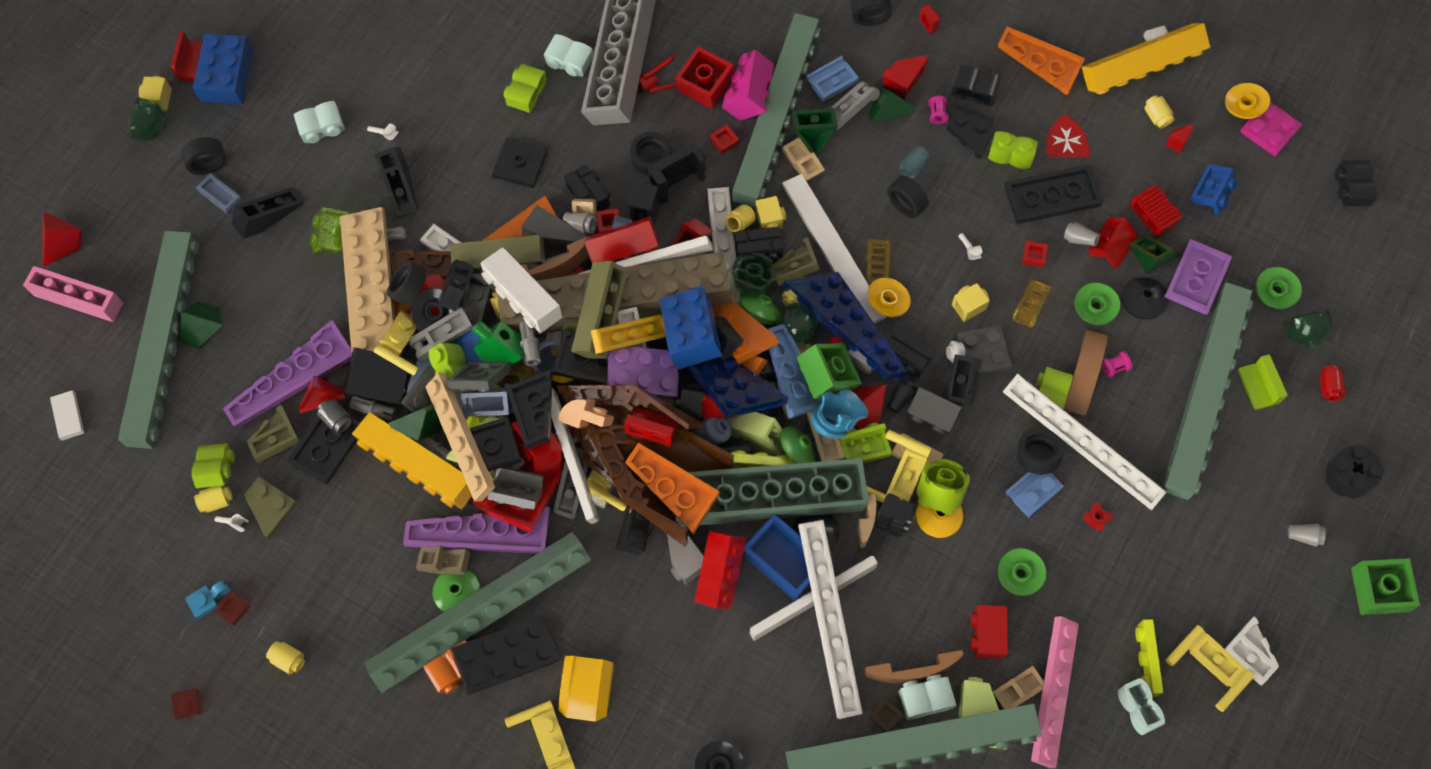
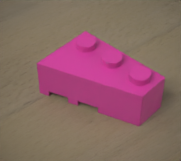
M757 50L744 53L739 58L738 68L731 78L732 83L724 95L725 100L722 108L739 121L767 111V106L764 105L765 98L769 97V92L766 89L767 84H770L772 80L774 64Z

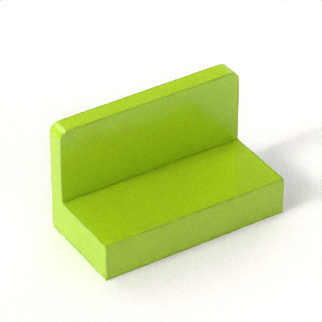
M1270 354L1261 356L1255 364L1238 369L1240 378L1255 410L1281 404L1288 396Z

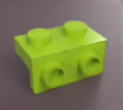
M871 423L864 429L856 430L853 428L850 432L845 431L847 433L846 437L839 439L845 459L862 458L863 463L892 456L888 439L885 438V423L880 425L878 423Z

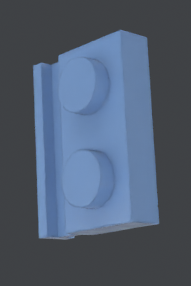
M840 56L808 74L806 80L810 82L820 99L825 102L858 83L859 77L849 64L845 63L843 57Z
M1028 472L1012 485L1005 494L1009 495L1020 510L1030 518L1060 492L1064 486L1052 473L1038 475Z

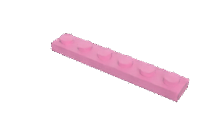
M1062 616L1054 618L1038 716L1041 737L1036 738L1037 742L1034 743L1031 758L1032 762L1048 768H1056L1079 627L1078 623Z

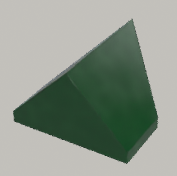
M880 86V95L873 102L868 115L869 119L875 122L913 113L915 108L891 91Z
M835 109L792 110L795 133L809 152H814L816 157H818L837 130Z
M1148 234L1129 244L1130 249L1146 274L1183 255Z
M198 301L182 311L179 341L202 348L204 342L223 325L220 309Z
M433 404L389 423L391 428L416 441H420L443 430Z

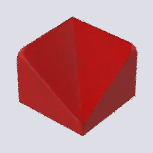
M1190 124L1175 129L1165 146L1181 152L1194 129V125Z

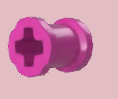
M935 96L928 100V105L931 107V116L929 117L931 123L943 124L948 121L949 115L946 113L948 101L946 97Z
M1124 351L1111 359H1103L1101 364L1108 378L1114 377L1116 373L1123 370H1132L1131 360Z

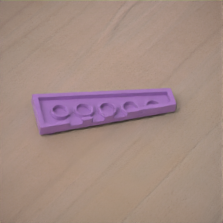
M333 320L311 336V340L304 346L295 349L292 352L293 355L284 362H279L272 372L267 376H262L252 387L247 388L223 408L235 429L240 428L308 387L313 375L323 378L350 362L351 348Z
M550 507L544 509L532 533L482 513L464 517L451 516L443 519L432 518L406 521L403 545L405 547L442 546L444 549L537 554L547 547Z

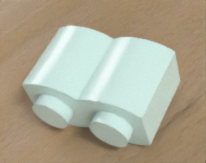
M558 34L554 35L544 53L545 61L549 67L565 69L569 75L581 77L584 76L594 56L593 48Z
M335 101L325 102L314 108H307L294 114L299 134L304 143H316L325 136H337L345 130Z
M941 674L927 677V682L918 684L917 680H913L903 684V688L899 690V695L907 720L948 711L957 706L948 677L941 678Z
M1138 678L1125 684L1118 690L1119 700L1122 706L1130 712L1131 723L1140 735L1149 733L1165 724L1163 712L1152 701L1151 690L1143 679Z

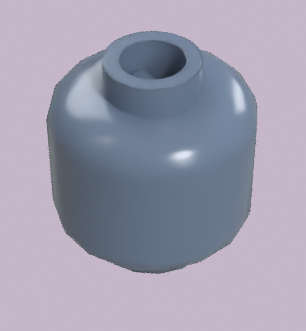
M705 418L701 421L704 424L703 427L697 428V436L715 446L726 442L731 436V425L726 418Z

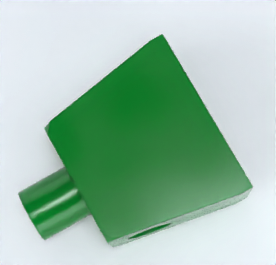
M479 321L472 328V332L479 337L474 346V351L484 362H510V366H512L524 357V349L520 345L522 341L521 335L503 322H499L489 328L482 321Z

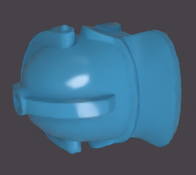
M842 389L838 394L828 391L822 395V404L817 405L813 409L811 422L819 434L831 439L846 437L847 433L845 431L850 432L858 420L867 418L868 410L860 398L849 389Z

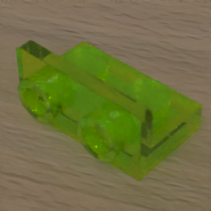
M321 207L318 214H314L312 226L315 227V234L312 233L310 246L313 247L314 255H318L319 251L343 254L340 216L348 215V212Z

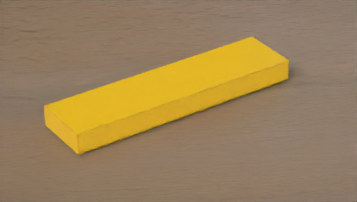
M662 314L591 330L596 354L666 337Z

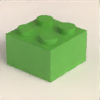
M844 343L815 344L796 357L814 399L823 398L822 395L828 391L833 394H838L842 389L852 391L862 384Z
M1410 558L1361 561L1351 568L1360 615L1408 613L1420 606Z

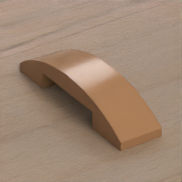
M587 237L567 245V254L530 270L526 264L521 266L535 281L564 277L581 265L589 256L585 245Z
M1088 329L1085 330L1073 379L1063 409L1065 412L1081 417L1086 416L1103 361L1108 339L1107 335Z
M963 651L938 654L935 659L937 665L892 672L890 663L866 667L864 674L865 677L885 683L904 684L913 680H917V682L927 680V677L942 674L954 666L962 658Z

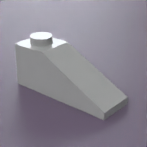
M667 534L673 567L671 572L677 581L682 579L685 585H687L700 575L704 556L689 536L688 544L684 547Z

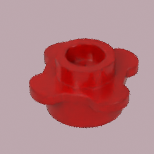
M1094 503L1090 512L1085 513L1083 518L1095 530L1102 531L1105 523L1112 520V514L1102 509L1101 504Z

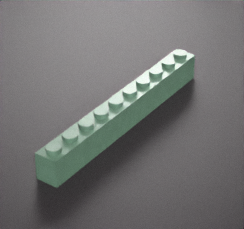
M797 13L793 16L768 88L769 97L765 98L764 105L767 106V111L758 116L732 191V202L755 208L756 200L765 199L767 191L764 188L765 184L771 181L773 174L771 167L772 164L776 165L779 157V152H777L778 146H783L785 139L783 132L785 128H789L791 122L790 111L796 108L798 98L795 97L797 92L801 93L804 82L801 79L803 75H807L810 63H807L809 58H813L815 52V45L813 44L815 40H819L821 28H818L819 19Z
M164 231L118 440L126 447L153 449L154 443L158 440L159 420L163 417V401L168 395L167 382L173 371L172 359L177 353L176 341L177 336L180 335L181 313L186 309L185 299L186 294L190 292V276L194 273L195 269L194 257L199 251L198 242L189 232Z
M1226 282L1219 291L1162 485V489L1168 494L1189 500L1194 494L1197 495L1202 482L1199 481V476L1206 469L1208 461L1204 460L1206 452H1210L1213 445V439H1210L1211 434L1216 431L1219 424V419L1216 418L1218 411L1221 412L1225 403V399L1222 398L1223 392L1228 390L1231 382L1228 375L1229 371L1232 372L1237 359L1233 357L1235 351L1238 352L1242 343V339L1239 336L1241 332H1244L1248 319H1245L1246 312L1249 313L1253 304V300L1250 299L1252 290Z
M573 532L569 533L364 662L369 676L380 692L383 693L458 643L468 639L591 561L581 542Z
M1029 704L787 751L786 758L788 769H887L886 767L896 765L897 769L911 767V762L921 760L922 764L936 762V757L945 755L947 759L961 757V752L971 751L972 754L987 752L986 748L996 746L997 750L1010 748L1012 747L1011 743L1021 741L1022 745L1036 743V738L1041 737V730L1035 705Z

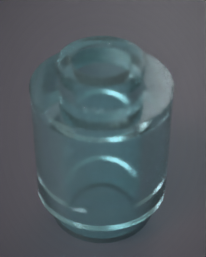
M920 146L912 148L899 163L900 173L909 178H916L928 163L930 155L927 150Z

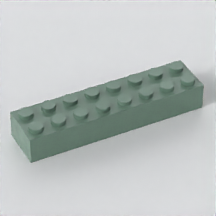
M862 458L688 472L720 492V495L700 525L767 520L774 514L778 518L859 512L864 511L869 504ZM676 517L678 524H680V525L683 526V527H686V526Z

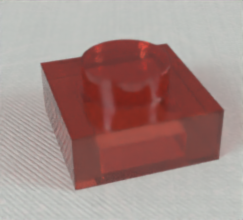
M229 591L214 611L235 626L250 606Z
M194 688L171 694L175 719L178 720L202 714L198 689Z

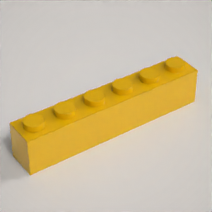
M1205 23L1186 25L1082 66L1088 91L1103 94L1110 91L1109 88L1112 86L1120 87L1126 85L1130 79L1144 78L1150 71L1158 72L1166 68L1165 65L1170 63L1172 65L1184 62V58L1188 56L1196 57L1203 54V50L1210 48Z
M369 412L352 433L358 439L356 444L367 452L371 449L374 451L373 455L383 463L386 460L389 461V466L400 474L402 471L406 472V477L416 485L421 482L425 485L423 487L424 490L433 496L436 493L442 496L440 500L452 508L455 505L462 510L472 497L461 471L406 435L391 428L389 424Z

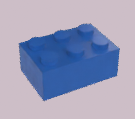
M204 34L193 90L201 102L243 103L253 49L246 36Z
M703 285L659 299L669 355L677 369L722 356L712 302Z
M774 514L744 546L745 549L742 556L791 599L796 601L810 588L801 536Z

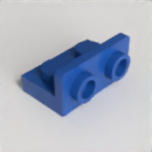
M1208 164L1191 196L1192 203L1213 207L1214 213L1220 215L1222 209L1226 208L1231 192L1237 187L1238 180L1235 178L1234 169Z

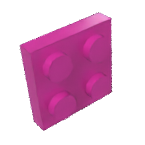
M1270 102L1267 111L1259 117L1249 119L1240 130V133L1276 157L1300 129L1302 123Z

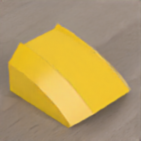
M565 656L558 710L566 718L596 722L607 717L615 668L614 663L604 659Z

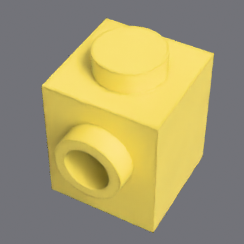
M144 76L143 83L139 87V100L146 110L167 111L172 88L163 77Z
M777 196L756 200L755 212L760 229L778 226L780 229H783V220H786L784 207L779 206Z
M977 283L971 287L967 285L960 289L958 294L954 295L952 306L963 322L987 309L990 301L989 295Z

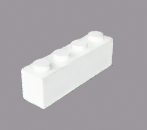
M503 247L481 262L483 269L481 274L484 280L489 285L492 283L496 287L495 289L502 299L507 298L510 301L511 308L517 314L520 312L524 316V321L531 329L534 327L541 334L562 318L559 304Z

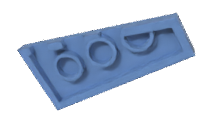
M786 324L769 328L768 330L779 341V344L769 348V352L789 419L813 411L817 405L822 404V398L814 399L809 391V386L796 358L801 353Z

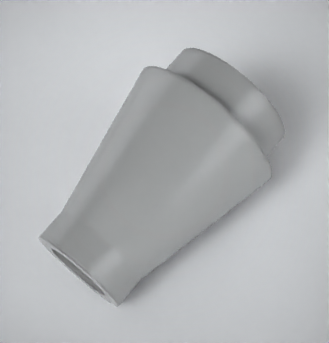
M566 212L563 216L564 222L585 235L594 233L597 228L598 220L592 213Z
M1070 222L1064 235V239L1068 240L1069 243L1096 246L1100 238V234L1093 232L1078 222Z
M1319 523L1289 525L1288 539L1315 547L1317 545H1324L1325 526H1320Z

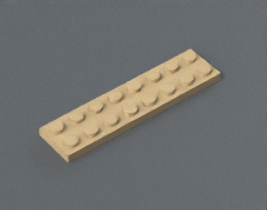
M382 207L340 216L351 352L353 347L374 351L395 320L394 300L387 295V288L391 280L386 216L385 210Z

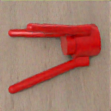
M675 54L666 58L650 71L640 75L639 85L643 92L649 90L653 94L660 90L677 87L676 82L661 86L655 85L659 83L655 73L672 62L676 57Z

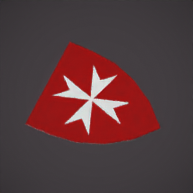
M1064 114L1053 124L1047 136V157H1090L1088 140L1082 128L1072 118Z

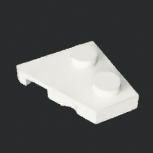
M1253 617L1224 649L1247 670L1251 671L1255 675L1253 679L1261 686L1276 671L1279 665L1274 655L1270 652V646L1266 637L1263 638L1257 624L1259 622L1257 618Z

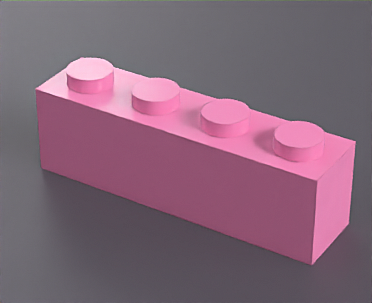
M33 266L23 284L35 297L111 322L115 321L124 304L112 291Z

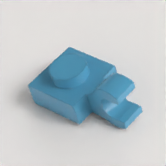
M220 581L211 590L208 586H203L186 597L185 600L195 618L199 620L220 607L217 600L228 595L231 590L227 584Z

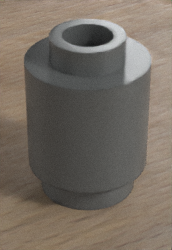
M326 399L318 406L319 411L317 415L332 431L342 433L351 425L350 415L335 399Z

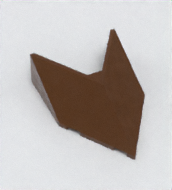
M637 385L557 386L565 404L580 399L596 400L594 407L606 409L608 415L614 416L612 425H625L627 415H632L636 407L671 417L679 423L681 428L696 429L702 428L704 425ZM590 422L588 426H595V428H609V426L601 427ZM572 426L576 439L581 443L585 455L583 457L586 465L614 485L586 427L576 428Z
M611 425L609 428L586 427L622 501L686 547L688 544V529L678 524L672 511L626 465V460L638 443L686 472L733 469L734 455L678 426L671 447L625 433V425Z

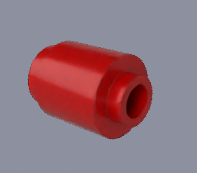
M1326 366L1322 368L1319 375L1322 397L1328 401L1341 400L1346 395L1344 373L1339 366Z

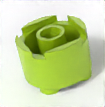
M937 459V462L931 463V461L927 462L917 486L919 504L942 511L948 515L953 514L962 505L970 483L969 474L967 473L966 476L962 471L963 467L951 460Z

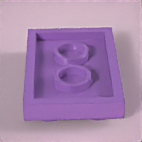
M1190 239L1164 297L1207 315L1232 256Z
M627 346L608 351L607 385H637L656 397L675 399L678 394V369L671 359L668 350Z

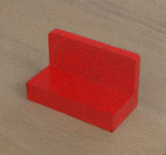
M179 32L171 69L179 81L194 82L202 42L189 41L185 32Z
M1108 218L1099 232L1100 238L1097 245H1091L1088 252L1092 257H1106L1113 268H1118L1130 250L1129 244L1134 242L1138 235L1126 218Z
M636 407L632 415H627L625 433L671 447L679 423L671 417Z

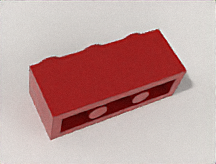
M650 216L587 237L585 245L593 264V262L625 260L635 257L634 254L639 252L645 254L655 251V247L659 245L660 241Z
M709 531L694 602L716 609H732L746 538L724 532Z

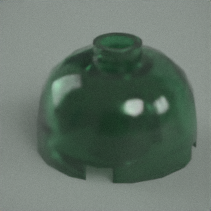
M137 97L134 104L139 105L137 110H132L130 134L133 135L130 138L139 141L153 140L159 136L161 130L166 129L167 118L163 117V111L156 102Z
M750 252V255L744 257L742 254L733 263L731 272L732 282L742 295L759 297L768 293L773 287L777 269L773 266V261L764 254Z
M792 303L782 308L777 314L775 326L783 324L787 332L793 337L795 343L804 341V345L809 344L820 335L818 315L809 305Z
M1324 309L1325 314L1314 311L1293 317L1292 321L1294 322L1292 323L1284 320L1283 325L1288 337L1295 343L1307 344V347L1322 344L1321 339L1330 334L1333 326L1330 309Z

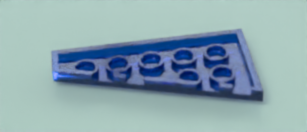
M839 272L784 281L782 287L787 292L791 290L798 296L796 300L802 305L807 304L814 311L813 315L838 338L843 337L850 343L848 347L854 352L859 351L867 358L866 363L882 378L888 381L902 378L906 375L907 369Z
M731 356L726 360L717 357L687 367L726 418L787 405L789 397L741 363L738 365Z

